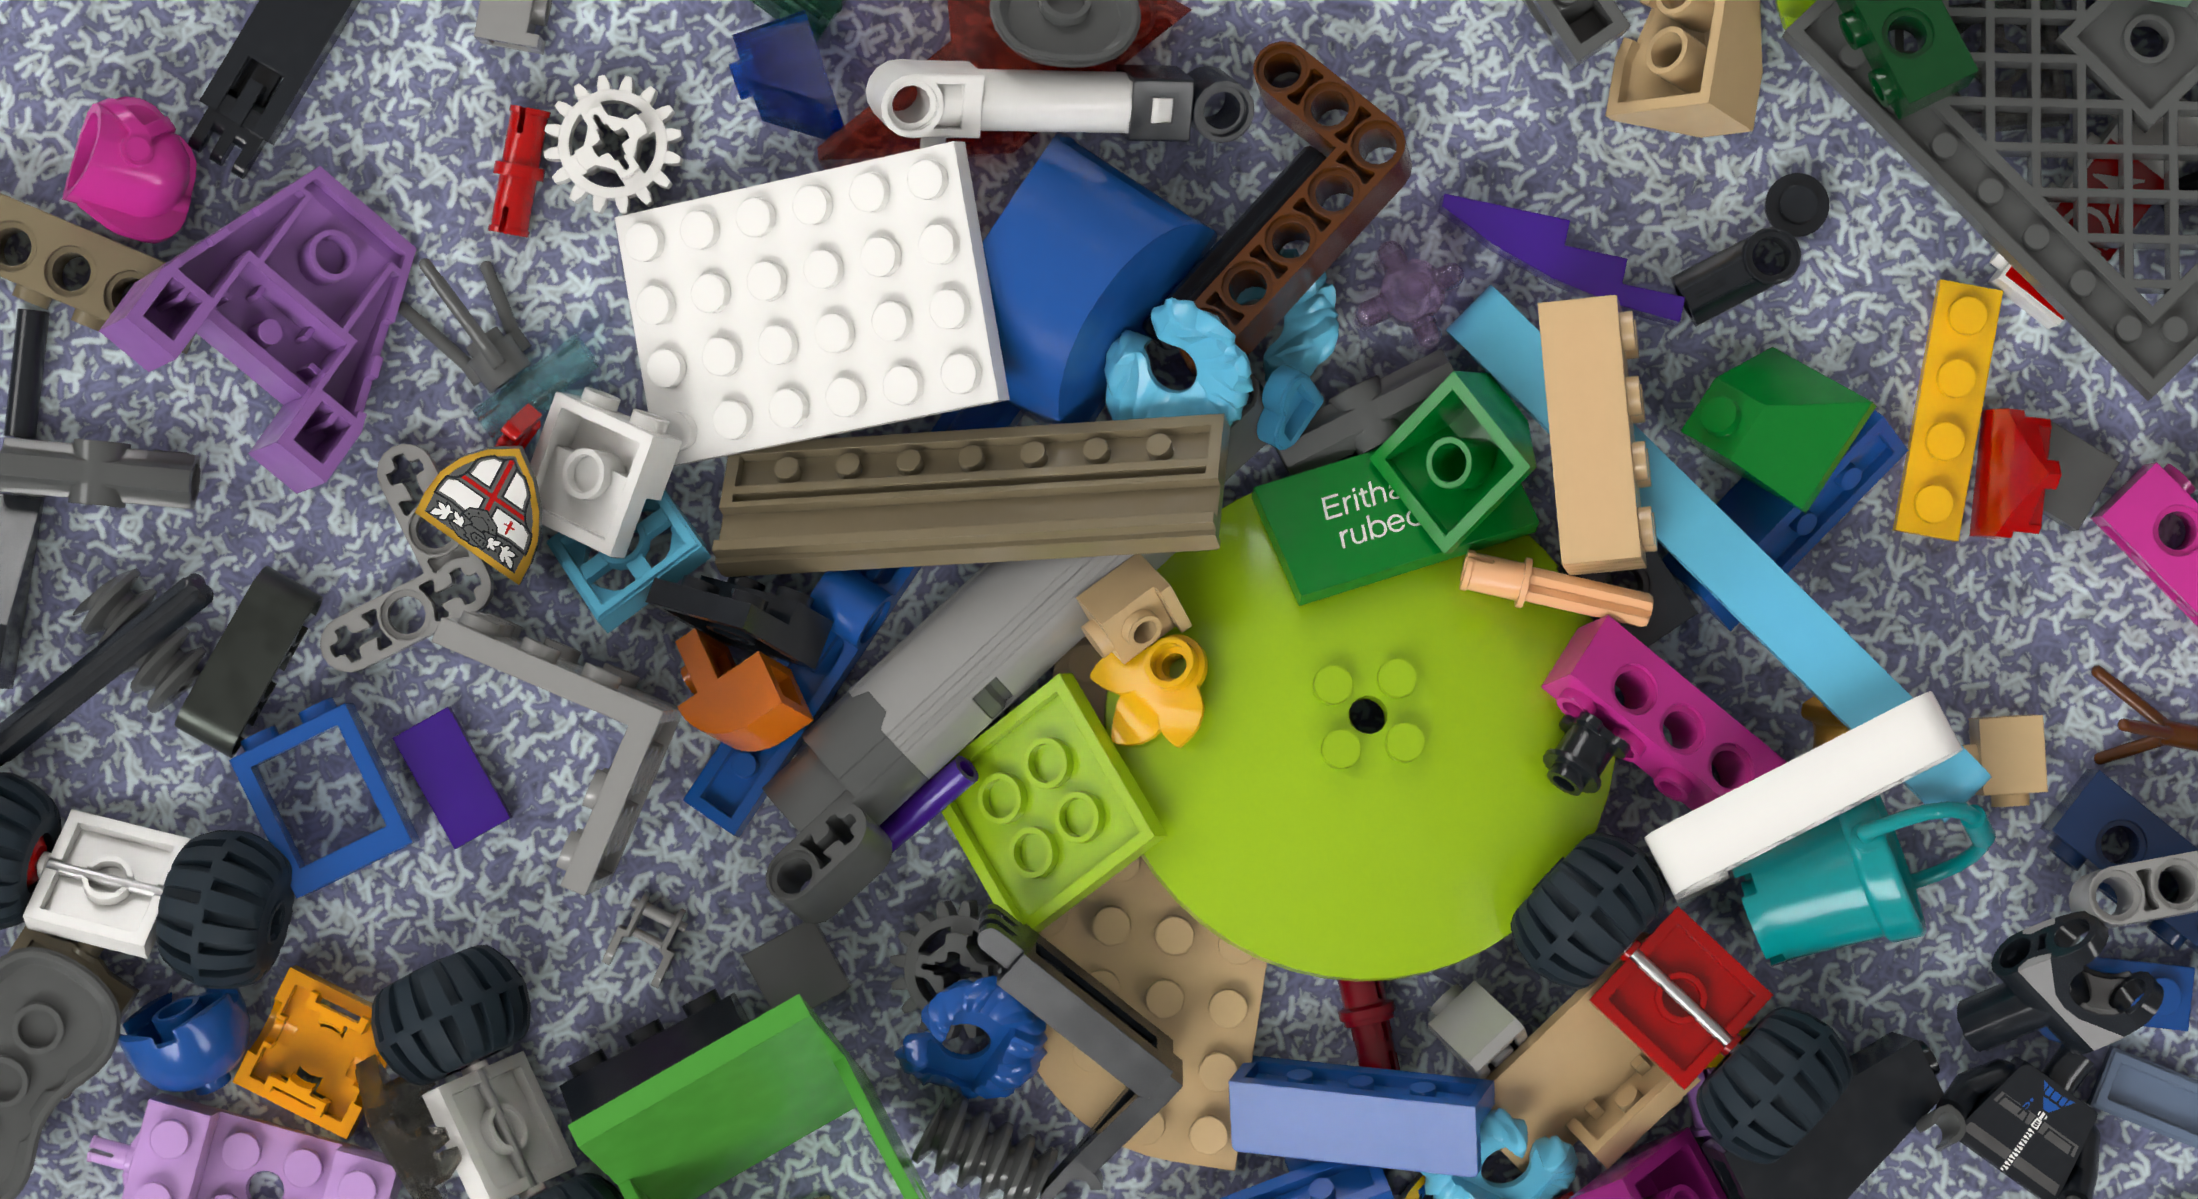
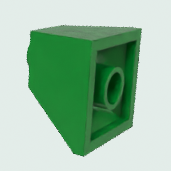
M1771 347L1716 377L1681 429V432L1703 454L1802 512L1807 513L1877 406L1865 397L1778 349Z
M1453 371L1369 458L1444 554H1451L1537 468L1529 423L1526 417L1490 373Z

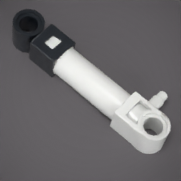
M896 59L878 66L869 77L866 87L867 103L873 113L897 135L908 138H920V149L946 143V138H980V131L1120 133L1128 141L1188 142L1190 140L1191 126L1209 141L1225 143L1234 141L1244 135L1250 127L1255 113L1254 101L1249 91L1220 68L1212 66L1198 67L1186 74L1179 67L1170 65L1117 64L1116 72L977 69L970 61ZM906 86H917V96L913 104L905 110H893L892 103L897 92ZM1225 92V101L1219 112L1212 116L1204 117V108L1208 99L1216 93Z

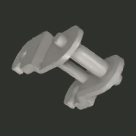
M646 891L641 900L633 898L630 907L636 909L627 928L622 925L617 927L602 962L607 965L611 964L624 936H634L659 948V952L664 957L651 982V986L658 989L676 954V951L670 949L669 946L677 930L685 932L688 923L682 921L686 910L680 909L677 915H673L649 903L650 893ZM642 915L670 928L664 940L637 928Z

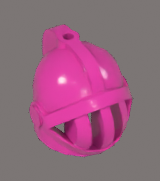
M135 97L107 98L92 104L87 112L66 180L62 200L77 204L78 207L105 228L118 235L143 243H160L167 241L176 234L186 220L196 179L197 162L192 148L181 136L175 134L176 128L169 117H165L155 105Z

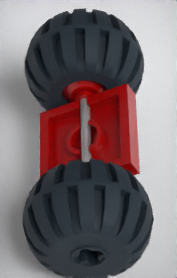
M1593 833L1586 836L1532 889L1534 890L1532 894L1513 914L1510 924L1517 949L1537 974L1554 984L1572 989L1588 987L1624 953L1619 958L1624 963L1588 1001L1682 1090H1685L1719 1053L1724 1056L1722 1061L1699 1087L1696 1103L1703 1124L1714 1140L1722 1148L1737 1157L1758 1164L1776 1162L1820 1122L1851 1083L1853 1066L1846 1047L1828 1024L1808 1012L1790 1007H1779L1763 1017L1743 1038L1738 1034L1774 995L1679 906L1662 921L1643 943L1637 939L1632 944L1662 910L1666 894L1659 872L1648 856L1640 848L1623 838L1606 833Z

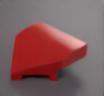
M2018 409L1982 410L1969 536L2001 539L2012 538L2013 532L2039 534L2042 527L2045 489L2056 490L2062 476L2059 461L2048 460L2052 428L2050 419L2027 417L2024 410Z

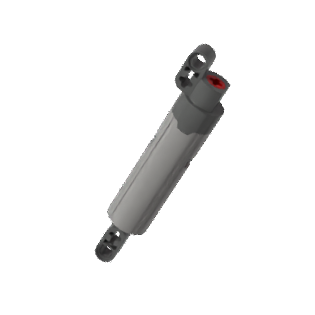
M1254 374L1250 375L1254 391L1248 392L1247 404L1249 405L1242 411V418L1234 421L1230 427L1225 482L1267 444L1261 441L1257 435V423L1264 409L1262 403L1264 388ZM1176 552L1141 555L1157 570ZM1134 554L986 563L852 686L845 695L801 734L808 746L762 787L774 805L800 832L769 863L766 872V886L770 894L802 921L818 924L826 922L835 916L873 881L888 865L892 855V842L888 834L879 825L1085 637L1081 626L1089 620L1076 597ZM810 880V883L807 885V887L800 892V889L805 884V882Z

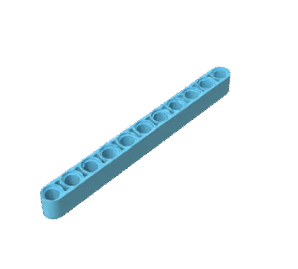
M1489 285L1445 331L1458 345L1461 344L1471 354L1470 357L1486 373H1490L1497 383L1550 435L1540 331L1497 289ZM1633 424L1635 442L1645 441L1646 448H1648L1651 487L1639 489L1641 507L1651 506L1652 512H1654L1657 541L1849 730H1852L1913 699L1897 681ZM1962 746L1963 750L1955 756L1903 782V784L1924 804L1946 801L1966 803L1992 777ZM1943 818L1941 820L1946 823L1950 818Z

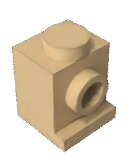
M1134 554L1076 597L1089 620L1081 626L1089 642L1103 658L1113 652L1123 664H1126L1174 627H1177L1183 633L1192 626L1171 585L1141 554Z

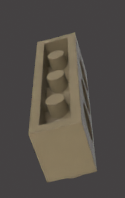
M0 193V277L16 283L12 295L48 310L52 299H55L75 308L71 317L72 321L99 332L100 328L121 302L125 288L166 263ZM25 232L31 241V253L22 264L11 266L5 258V244L12 235ZM76 257H84L90 265V278L81 289L70 291L64 284L63 270L70 260ZM193 336L192 339L189 341V343L186 345V347L184 348V350L182 351V353H185V354L188 353V350H189V348H190V346H191V343H192V341H193V339H194V336Z

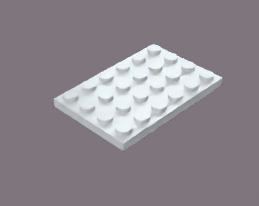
M952 141L615 217L648 412L668 420L670 423L666 433L682 440L674 466L1010 400L965 142Z

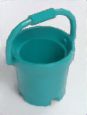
M1879 794L1737 866L1732 871L1734 878L1741 876L1745 878V881L1741 882L1744 897L1741 899L1766 960L1770 959V965L1773 967L1796 958L1881 937H1886L1889 941L1895 943L1924 936L1926 934V923L1916 889L1960 873L1976 863L1994 843L1996 833L1984 809L1979 805L1946 801L1924 804L1889 815ZM1943 818L1960 819L1973 844L1952 859L1911 874L1895 830L1928 820Z

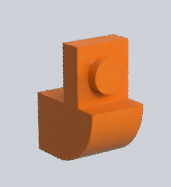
M696 628L675 641L685 664L681 667L682 678L694 694L678 705L677 708L684 719L693 727L734 749L755 752L778 745L814 721L791 669L757 651L736 666L728 646Z

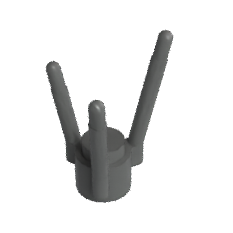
M427 258L420 260V269L473 342L466 347L472 359L406 302H400L398 312L460 367L474 387L482 382L491 394L532 365L524 354V351L532 345L519 329L491 262L483 261L480 269L506 335L504 336L497 326L484 333L433 263Z

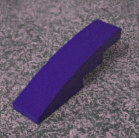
M1444 194L1440 199L1439 213L1490 251L1541 280L1582 298L1617 295L1623 312L1633 311L1634 316L1670 326L1680 323L1685 297L1623 284L1627 258L1566 246L1570 220Z

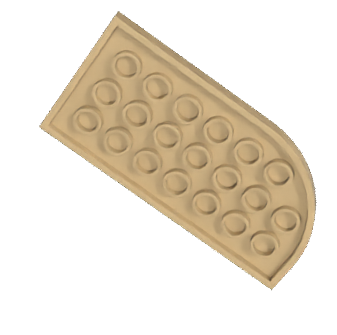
M1085 636L1055 663L1053 678L1059 673H1073L1104 726L1106 689L1090 679L1092 670L1103 657L1095 650ZM1140 856L1038 934L1173 1040V1053L1183 1060V1087L1122 1147L1146 1156L1172 1162L1235 1171L1238 1152L1232 1148L1228 1081L1243 1063L1252 1062L1267 962L1261 961L1228 944L1202 926L1172 898L1153 875L1142 856ZM1046 1023V1031L1044 1032L1048 1040L1043 1047L1048 1053L1040 1061V1067L1037 1071L1058 1100L1081 1122L1092 1128L1126 1086Z

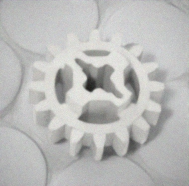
M605 75L598 76L597 92L590 94L578 83L574 86L578 102L573 107L561 101L555 104L556 109L564 117L561 125L547 124L544 131L553 138L558 139V146L545 150L544 158L547 161L562 163L563 167L557 170L552 179L558 186L571 181L575 183L569 197L573 202L579 204L588 195H592L594 212L603 214L608 206V202L615 201L620 213L627 215L630 213V199L638 196L648 207L654 204L649 190L654 184L668 190L672 187L673 184L663 172L666 166H682L683 159L676 153L669 151L670 144L678 143L684 137L683 132L679 129H666L665 124L676 113L670 105L662 106L656 110L653 108L658 92L652 86L645 89L638 96L635 94V81L632 77L625 76L619 90L612 89ZM624 104L642 113L639 115L634 114L628 119L609 115L603 105ZM584 119L588 125L584 146L574 151L575 154H572V141L575 130L580 121ZM599 121H602L609 131L612 130L618 137L629 135V139L622 144L623 150L626 153L624 158L629 164V169L626 170L619 160H615L609 153L599 156L598 152L606 146L602 138L604 133L598 125ZM656 136L654 159L648 170L644 173L639 164L643 145ZM600 171L618 174L625 186L604 187L586 178Z

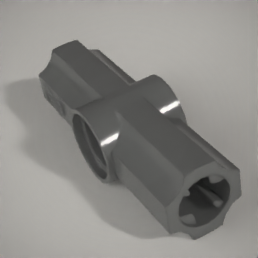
M1442 348L1383 378L1376 375L1327 400L1329 405L1317 411L1294 445L1286 450L1275 448L1289 476L1338 462L1352 454L1357 456L1367 453L1383 444L1454 371Z
M9 437L4 438L0 451V491L9 492L14 495L68 498V503L125 508L126 503L193 510H195L196 500L199 495L200 456L187 452L131 449V444L87 439H74V443Z

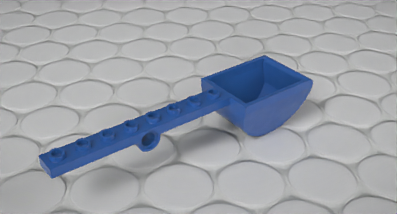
M1057 132L982 242L1010 400L943 413L930 432L1016 427L1024 414L1040 425L1094 422L1106 405L1107 382L1104 368L1106 354L1111 344L1117 338H1120L1125 330H1131L1147 336L1142 328L1143 322L1150 316L1152 309L1159 306L1207 254L1216 241L1217 233L1198 219H1193L1079 145L1064 132ZM922 566L825 572L810 595L814 599L811 609L833 621V625L816 669L779 659L776 660L791 669L814 721L778 745L762 751H741L721 742L683 798V801L733 836L740 837L767 797L762 787L792 760L804 742L801 734L821 717Z

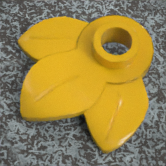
M1180 634L1168 635L1156 641L1152 646L1147 647L1126 664H1123L1113 652L1096 664L1090 674V679L1100 687L1120 695L1113 718L1112 742L1121 746L1141 745L1156 738L1162 732L1170 743L1177 748H1181L1196 734L1201 726L1205 711L1199 688L1207 675L1208 660L1204 649L1195 640ZM1178 659H1185L1186 668L1182 675L1178 678H1171L1169 671L1173 662Z

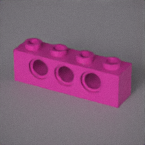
M2157 462L2144 464L2090 519L2198 627V503L2190 496L2195 491V487L2183 473L2171 464H2167L2164 468ZM2169 513L2178 516L2182 520L2186 531L2184 541L2176 549H2171L2164 545L2159 537V524Z
M1609 615L1576 630L1541 688L1557 700V706L1565 715L1578 717L1581 712H1588L1599 718L1608 730L1626 741L1629 745L1630 751L1623 760L1636 764L1654 779L1655 787L1663 795L1672 800L1682 802L1692 811L1787 763V761ZM1615 685L1623 693L1625 701L1624 706L1618 701L1616 697ZM1663 724L1671 733L1672 745L1664 736ZM1712 764L1715 766L1719 773L1720 785L1716 782V780L1713 777L1711 769Z

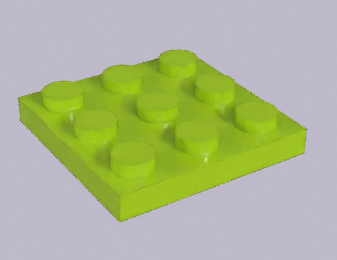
M1059 673L948 762L950 763L957 756L966 758L975 767L979 779L941 811L992 902L1002 907L1023 925L1027 924L1037 933H1040L1168 836L1073 673Z

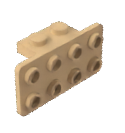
M1641 932L1632 944L1637 939L1643 943L1650 934ZM1624 953L1591 985L1576 991L1485 1078L1487 1080H1494L1495 1105L1492 1109H1504L1512 1118L1523 1119L1527 1125L1528 1142L1523 1158L1514 1155L1506 1147L1500 1149L1522 1173L1528 1167L1530 1151L1535 1140L1544 1136L1550 1138L1558 1135L1562 1141L1572 1146L1579 1140L1609 1169L1623 1154L1630 1151L1648 1130L1669 1110L1676 1107L1683 1097L1701 1081L1697 1077L1685 1090H1682L1588 1001L1624 963L1619 959Z

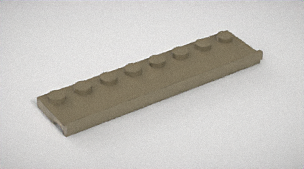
M1225 413L812 439L730 455L727 459L719 509L723 514L719 540H713L712 546L715 565L722 576L739 577L1217 550L1220 548L1221 542L1219 531L1230 426Z

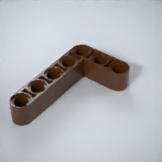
M1285 41L1269 44L1259 52L1254 61L1253 72L1260 95L1270 113L1311 146L1322 152L1327 158L1194 301L1199 309L1210 312L1213 315H1218L1222 324L1236 335L1235 344L1247 356L1408 181L1412 171V161L1404 132L1399 125L1302 47ZM1294 72L1300 75L1297 82L1289 87L1277 88L1271 85L1280 74ZM1336 109L1348 113L1339 124L1325 126L1318 123L1321 116L1328 111ZM1387 147L1396 151L1393 157L1385 163L1371 164L1365 161L1368 154L1377 148ZM1340 193L1353 197L1349 205L1344 209L1328 211L1322 208L1325 201L1332 195ZM1302 240L1309 243L1306 252L1299 257L1284 258L1279 255L1283 246L1291 241ZM1261 287L1266 290L1264 297L1256 304L1248 306L1240 305L1236 302L1240 293L1247 288ZM1178 347L1186 367L1194 376H1197L1196 365L1192 357L1185 350Z

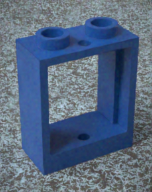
M333 697L299 712L298 716L302 724L281 735L274 725L242 740L240 743L245 752L229 760L268 841L291 864L292 880L290 886L296 899L307 896L420 840L354 703H344L337 707ZM339 727L386 827L305 866L257 766Z

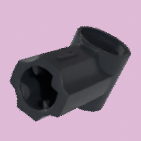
M1768 227L1756 231L1749 237L1670 277L1676 294L1685 297L1683 307L1695 327L1771 287L1787 281L1796 273L1800 265L1801 251L1797 240L1791 233L1782 228ZM1762 240H1770L1777 243L1784 252V266L1776 275H1766L1760 272L1754 265L1752 258L1753 250L1756 244Z

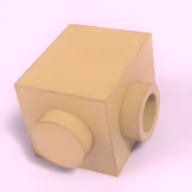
M2029 714L1968 718L1970 744L1962 746L1992 777L1975 795H1991V807H2012L2030 805L2029 793L2048 792L2043 715Z

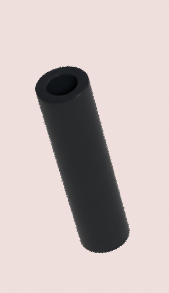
M17 309L4 436L36 439L50 312Z

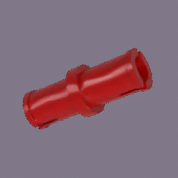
M510 105V117L502 161L495 160L493 173L499 174L488 231L529 238L530 232L528 230L537 181L544 182L546 170L540 169L546 135L544 130L551 112Z

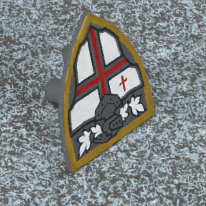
M493 446L462 455L439 472L425 491L415 511L417 515L518 585L522 583L533 563L541 540L542 504L537 479L523 446Z

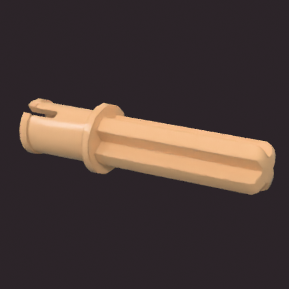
M1472 549L1467 550L1461 572L1459 590H1470L1514 600V606L1520 609L1523 607L1524 601L1597 618L1609 615L1616 622L1636 627L1647 626L1650 621L1654 604L1653 596L1650 593L1532 567L1533 558L1526 557L1522 563L1478 553Z

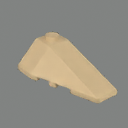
M1640 0V3L1652 9L1637 42L1626 37L1623 38L1615 57L1605 116L1612 121L1700 138L1752 132L1763 73L1760 0Z

